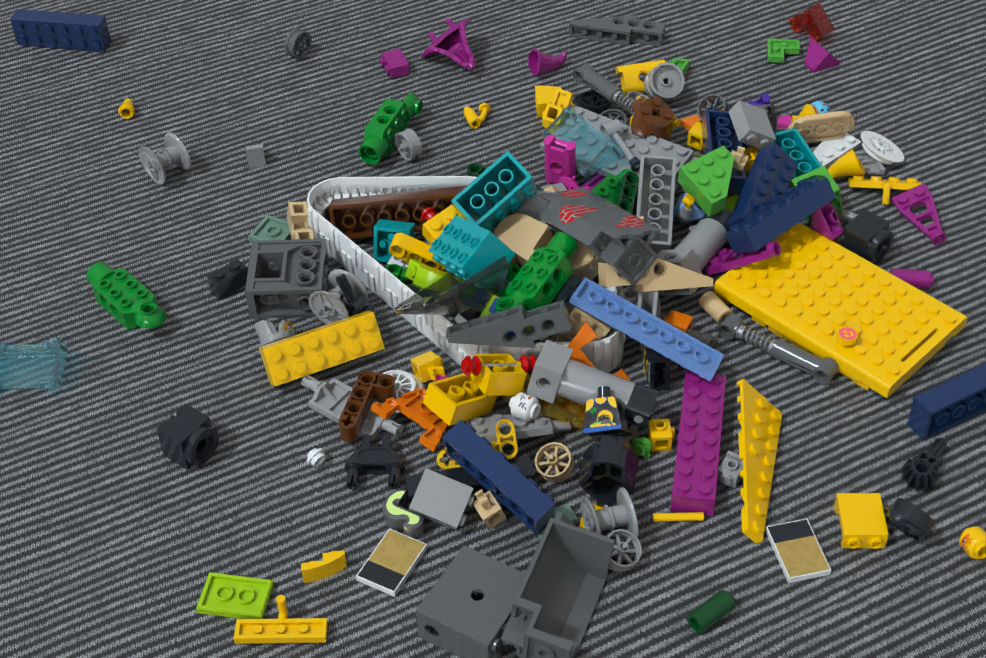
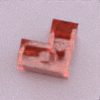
M820 2L788 19L795 33L806 29L810 38L812 37L815 41L834 30Z

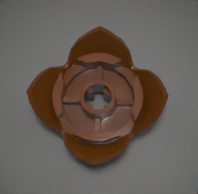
M659 96L634 100L631 104L632 111L635 112L631 121L632 134L648 136L654 133L658 139L668 140L672 132V117L674 116L668 104Z

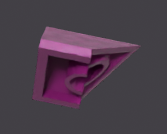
M812 37L810 38L804 65L812 73L840 65L838 59Z
M830 201L813 212L811 227L827 239L833 240L843 233L837 209Z

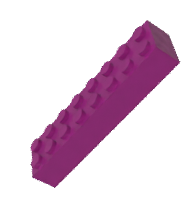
M686 371L670 511L681 513L703 512L706 516H713L726 375L714 374L712 380L708 381L694 372Z

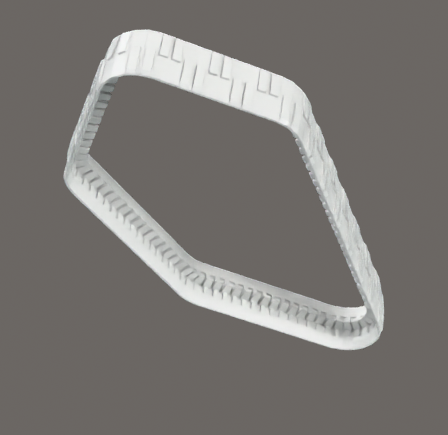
M337 177L319 182L309 191L307 197V220L309 229L313 231L314 239H326L327 251L331 257L355 275L372 292L383 299L391 308L403 316L460 366L465 356H470L472 359L474 354L510 353L516 361H519L522 355H525L527 358L529 355H533L538 359L545 342H536L535 348L448 343L446 338L447 327L453 326V324L325 219V217L330 215L328 206L332 199L466 186L477 177ZM623 286L606 287L609 291L624 298ZM612 327L609 331V337L590 341L582 347V350L594 366L605 372L615 369L623 358L626 334ZM555 342V343H558V344H560V345H563V346H566V347H567L570 342Z

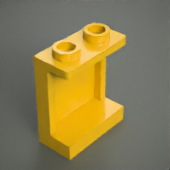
M880 493L836 494L834 511L839 515L842 548H885L888 530Z

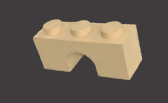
M307 202L288 203L287 221L291 240L314 239L313 231L308 227Z

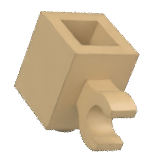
M482 489L475 493L477 499L472 504L489 530L507 519L490 490L485 494Z

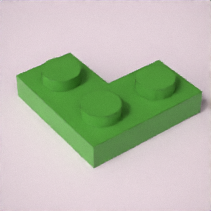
M768 38L767 62L783 63L784 54H799L800 41Z

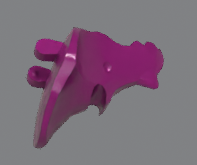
M468 17L455 24L451 19L447 18L445 22L450 28L438 37L432 31L429 32L428 36L432 43L421 54V57L424 59L437 53L445 54L462 67L473 71L475 69V59L467 44L465 29L471 22V19Z

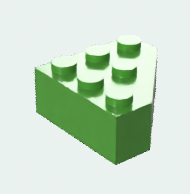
M724 145L679 167L678 183L688 194L695 198V202L709 217L725 209L734 156Z

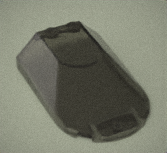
M505 256L500 257L461 283L454 278L453 273H448L398 304L394 308L396 314L455 315L471 309L481 302L489 300L493 294L497 296V292L503 289L509 264Z

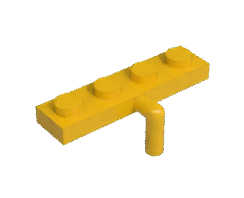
M853 175V178H848L849 187L883 189L882 204L885 205L889 204L891 189L910 190L922 183L917 181V178L899 180V177H889V180H886L880 176H871V179H866L862 175Z
M284 595L276 597L279 611L278 619H236L235 644L326 643L327 618L287 619L288 609Z

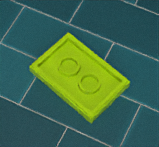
M209 572L196 607L197 613L238 619H263L274 582L267 579Z

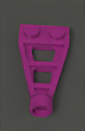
M924 183L891 198L898 212L929 238L934 245H939L946 240V235L941 229L932 194ZM923 203L927 207V211L919 215H915L910 211V209ZM931 217L934 224L924 227L921 221Z
M777 241L769 242L767 246H763L756 252L734 253L732 249L728 250L727 248L721 249L709 261L710 263L705 267L707 275L721 273L770 257L779 256L781 254L780 244Z

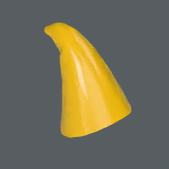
M853 149L837 159L828 168V172L833 179L843 176L865 175V169Z

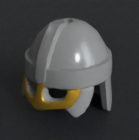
M283 319L279 324L278 332L271 322L267 323V321L262 320L254 324L261 346L295 335L293 320L286 322Z

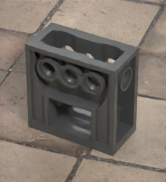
M326 239L252 241L245 289L250 319L316 317L309 303L304 301L309 299L310 294L315 291L327 292L329 258Z

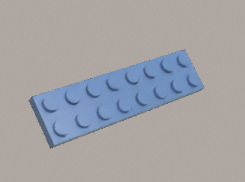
M586 277L569 301V303L591 314L594 318L600 319L612 328L625 333L630 338L641 342L646 347L657 351L664 357L673 360L683 368L689 369L708 381L712 380L724 356L719 351Z

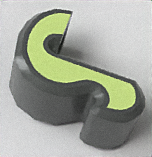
M399 489L393 491L385 498L382 505L385 524L391 529L403 530L404 535L417 539L424 534L422 515L405 509L409 502L408 490Z

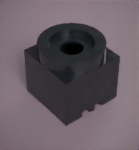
M865 209L844 226L842 235L845 237L841 239V246L876 265L886 256L893 242L894 234L888 230L890 222Z
M185 403L177 410V416H170L169 423L165 421L157 428V433L163 455L188 470L193 465L200 466L206 463L212 457L218 446L219 433L216 429L212 428L210 417Z

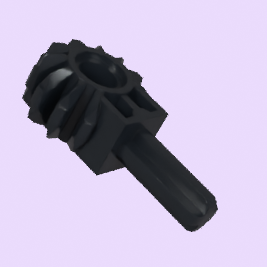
M345 274L338 275L336 282L347 300L344 305L349 312V317L366 311H372L376 321H378L376 317L377 312L373 310L374 307L369 305L364 294L356 295Z
M943 438L936 439L927 452L921 450L918 456H915L913 459L908 458L901 470L902 481L907 482V487L913 486L915 491L921 488L925 492L927 488L932 489L936 481H938L939 456L947 446Z

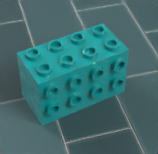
M507 150L451 201L466 220L493 232L497 224L508 217L512 211L516 212L522 206V202L526 199H531L536 194L537 187L533 177Z
M457 215L443 228V232L432 242L428 250L433 254L432 259L445 266L444 269L450 274L455 275L461 280L463 279L477 289L483 288L487 291L495 284L496 279L505 271L508 263L515 256V253L491 231Z

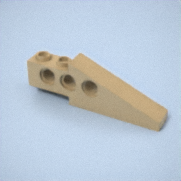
M657 258L637 282L635 291L648 292L713 286V278ZM598 262L599 285L603 287L631 285L621 275L619 276L618 272L610 264ZM657 264L658 270H657V272L655 273V272H654V267H655V265Z

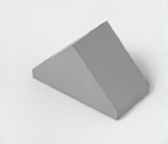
M263 144L245 146L249 169L266 166Z

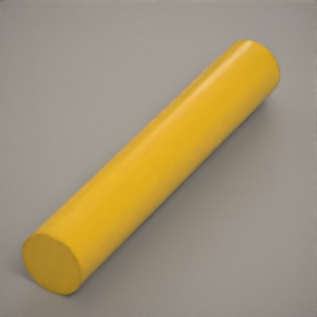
M653 513L652 519L653 522L704 521V513Z

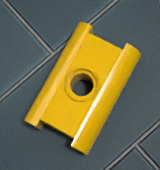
M665 60L617 66L616 75H620L623 93L626 95L630 91L646 93L644 82L640 80L639 75L646 76L650 70L660 63H666Z

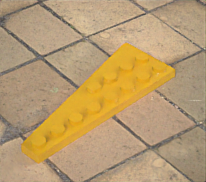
M743 378L737 381V386L740 387V396L737 397V402L741 404V413L738 414V420L742 429L738 433L739 459L743 461V470L740 471V477L743 478L744 488L740 489L744 501V506L741 509L742 532L757 544L763 541L782 413Z

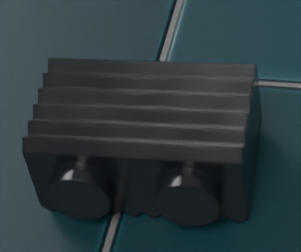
M236 259L223 266V268L215 270L207 276L211 293L220 300L245 286L248 268L240 260Z

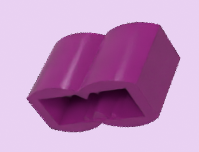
M400 48L381 53L379 61L381 66L384 67L386 75L395 78L410 74L409 63L406 57L403 56Z

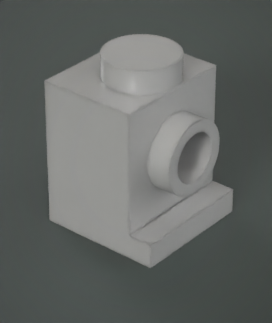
M728 450L725 459L718 468V482L733 488L737 487L742 479L740 471L743 470V461L739 459V454Z

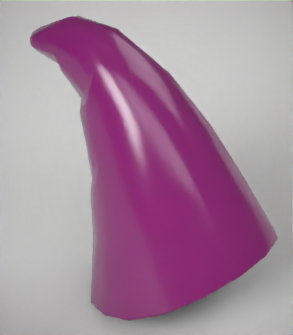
M532 49L528 56V65L531 73L536 76L557 69L565 62L567 52L564 51L559 56H552L537 49Z

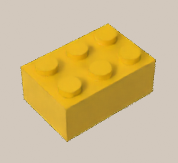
M462 373L429 383L422 403L440 417L444 423L451 426L460 419L466 421L491 413L498 395L493 397L485 396L473 379Z

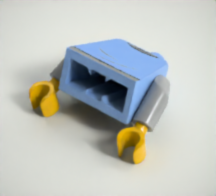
M688 193L681 195L673 208V218L677 217L682 223L702 218L705 214L695 202V198Z

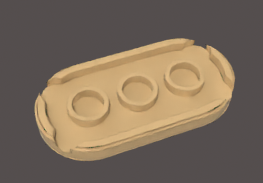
M835 111L802 116L794 120L788 129L797 128L805 142L812 143L844 137L845 133L853 130L855 120L848 111Z

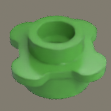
M640 437L632 440L634 443L632 450L636 455L643 456L644 458L651 456L652 443L649 439Z

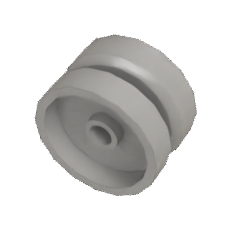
M660 63L645 76L644 89L649 98L659 96L664 102L669 101L684 88L685 79L683 72L673 63Z

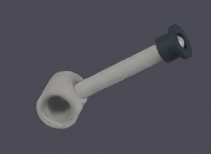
M614 119L600 124V132L604 140L614 139L628 158L631 170L634 172L639 171L640 160L633 155L621 138L623 128L620 121Z

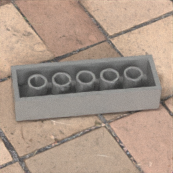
M641 154L636 217L644 216V221L661 230L649 244L658 255L661 250H671L677 157Z

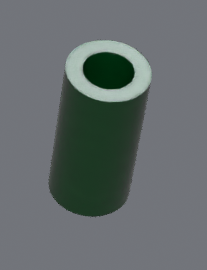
M718 591L687 615L690 627L699 634L705 632L735 608L734 596L729 591Z

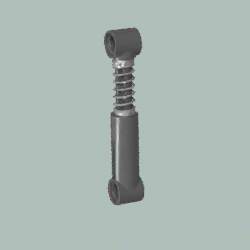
M585 63L573 70L572 76L577 84H585L611 103H616L632 115H635L631 108L633 101L629 99V96H626L618 86L595 72L591 64Z
M729 314L717 328L722 338L726 340L739 338L742 341L746 340V343L750 342L751 345L755 344V347H760L765 352L768 351L771 357L812 375L819 384H829L839 371L838 363L832 358L825 357L822 359L781 339L771 340L770 336L766 338L765 334L762 336L761 332L756 333V330L751 331V328L748 329L740 316L736 314Z

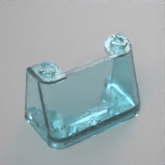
M568 105L541 136L545 139L549 135H555L556 139L569 143L571 140L576 143L577 171L584 177L586 175L590 177L618 160L624 153L614 139L610 136H604L586 122L582 116L577 115L573 107Z
M60 337L50 338V343L43 341V344L6 345L4 342H0V390L44 389L46 391H55L61 385L68 356V346Z

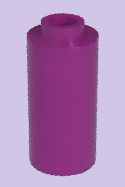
M891 268V274L917 289H929L934 284V275H931L930 271Z

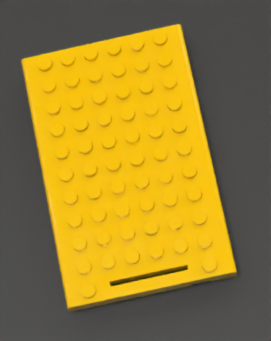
M800 222L771 241H777L780 244L781 254L779 256L731 269L717 279L714 285V293L719 295V298L725 304L732 303L752 316L751 320L763 327L768 325L769 331L781 338H785L801 349L822 359L825 357L832 358L838 363L840 373L852 379L854 383L867 391L871 388L885 398L894 393L943 348L951 337L956 336L966 326L968 319L966 315L836 242L827 239ZM841 327H852L858 332L855 344L843 345L837 340V333Z

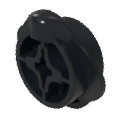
M592 89L576 96L572 102L576 106L599 115L605 110L617 109L616 103H611Z
M897 498L891 507L885 504L882 506L888 510L885 518L894 527L912 539L922 542L928 532L937 535V532L931 529L935 524L934 520L911 502Z

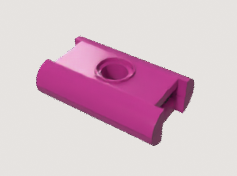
M555 135L547 136L544 139L545 181L548 184L551 182L557 184L560 177L572 178L574 175L576 176V143L572 140L569 143L556 139Z

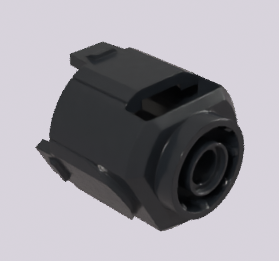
M608 433L598 437L596 442L592 443L585 451L579 474V483L587 494L597 498L596 506H613L614 501H617V491L620 487H624L629 495L633 492L639 460L631 449L629 441L619 434Z

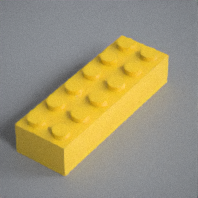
M366 311L258 347L270 385L274 387L385 349L374 312Z

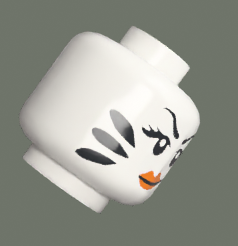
M524 392L513 396L509 402L512 416L529 422L532 419H536L540 413L541 405L538 399Z

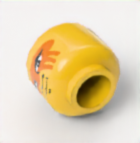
M978 526L965 529L959 539L961 548L972 559L986 558V532Z

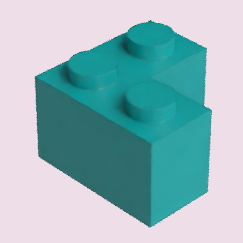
M379 219L374 226L373 259L389 262L392 256L389 252V247L396 233H404L415 238V223Z

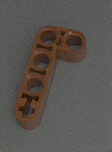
M364 371L359 374L338 421L340 437L343 441L352 442L357 439L374 399L386 401L388 398L396 397V384L393 376L372 371Z

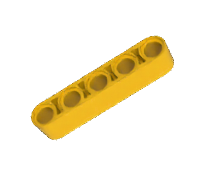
M396 233L389 247L391 255L408 263L410 259H416L431 268L448 272L444 269L445 266L432 259L433 254L428 251L431 245L404 233Z

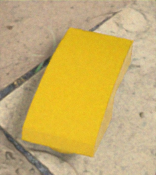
M345 551L322 553V561L301 563L303 582L319 581L347 567Z

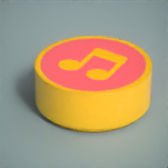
M846 326L838 330L837 340L841 344L853 345L857 341L858 332L854 328Z

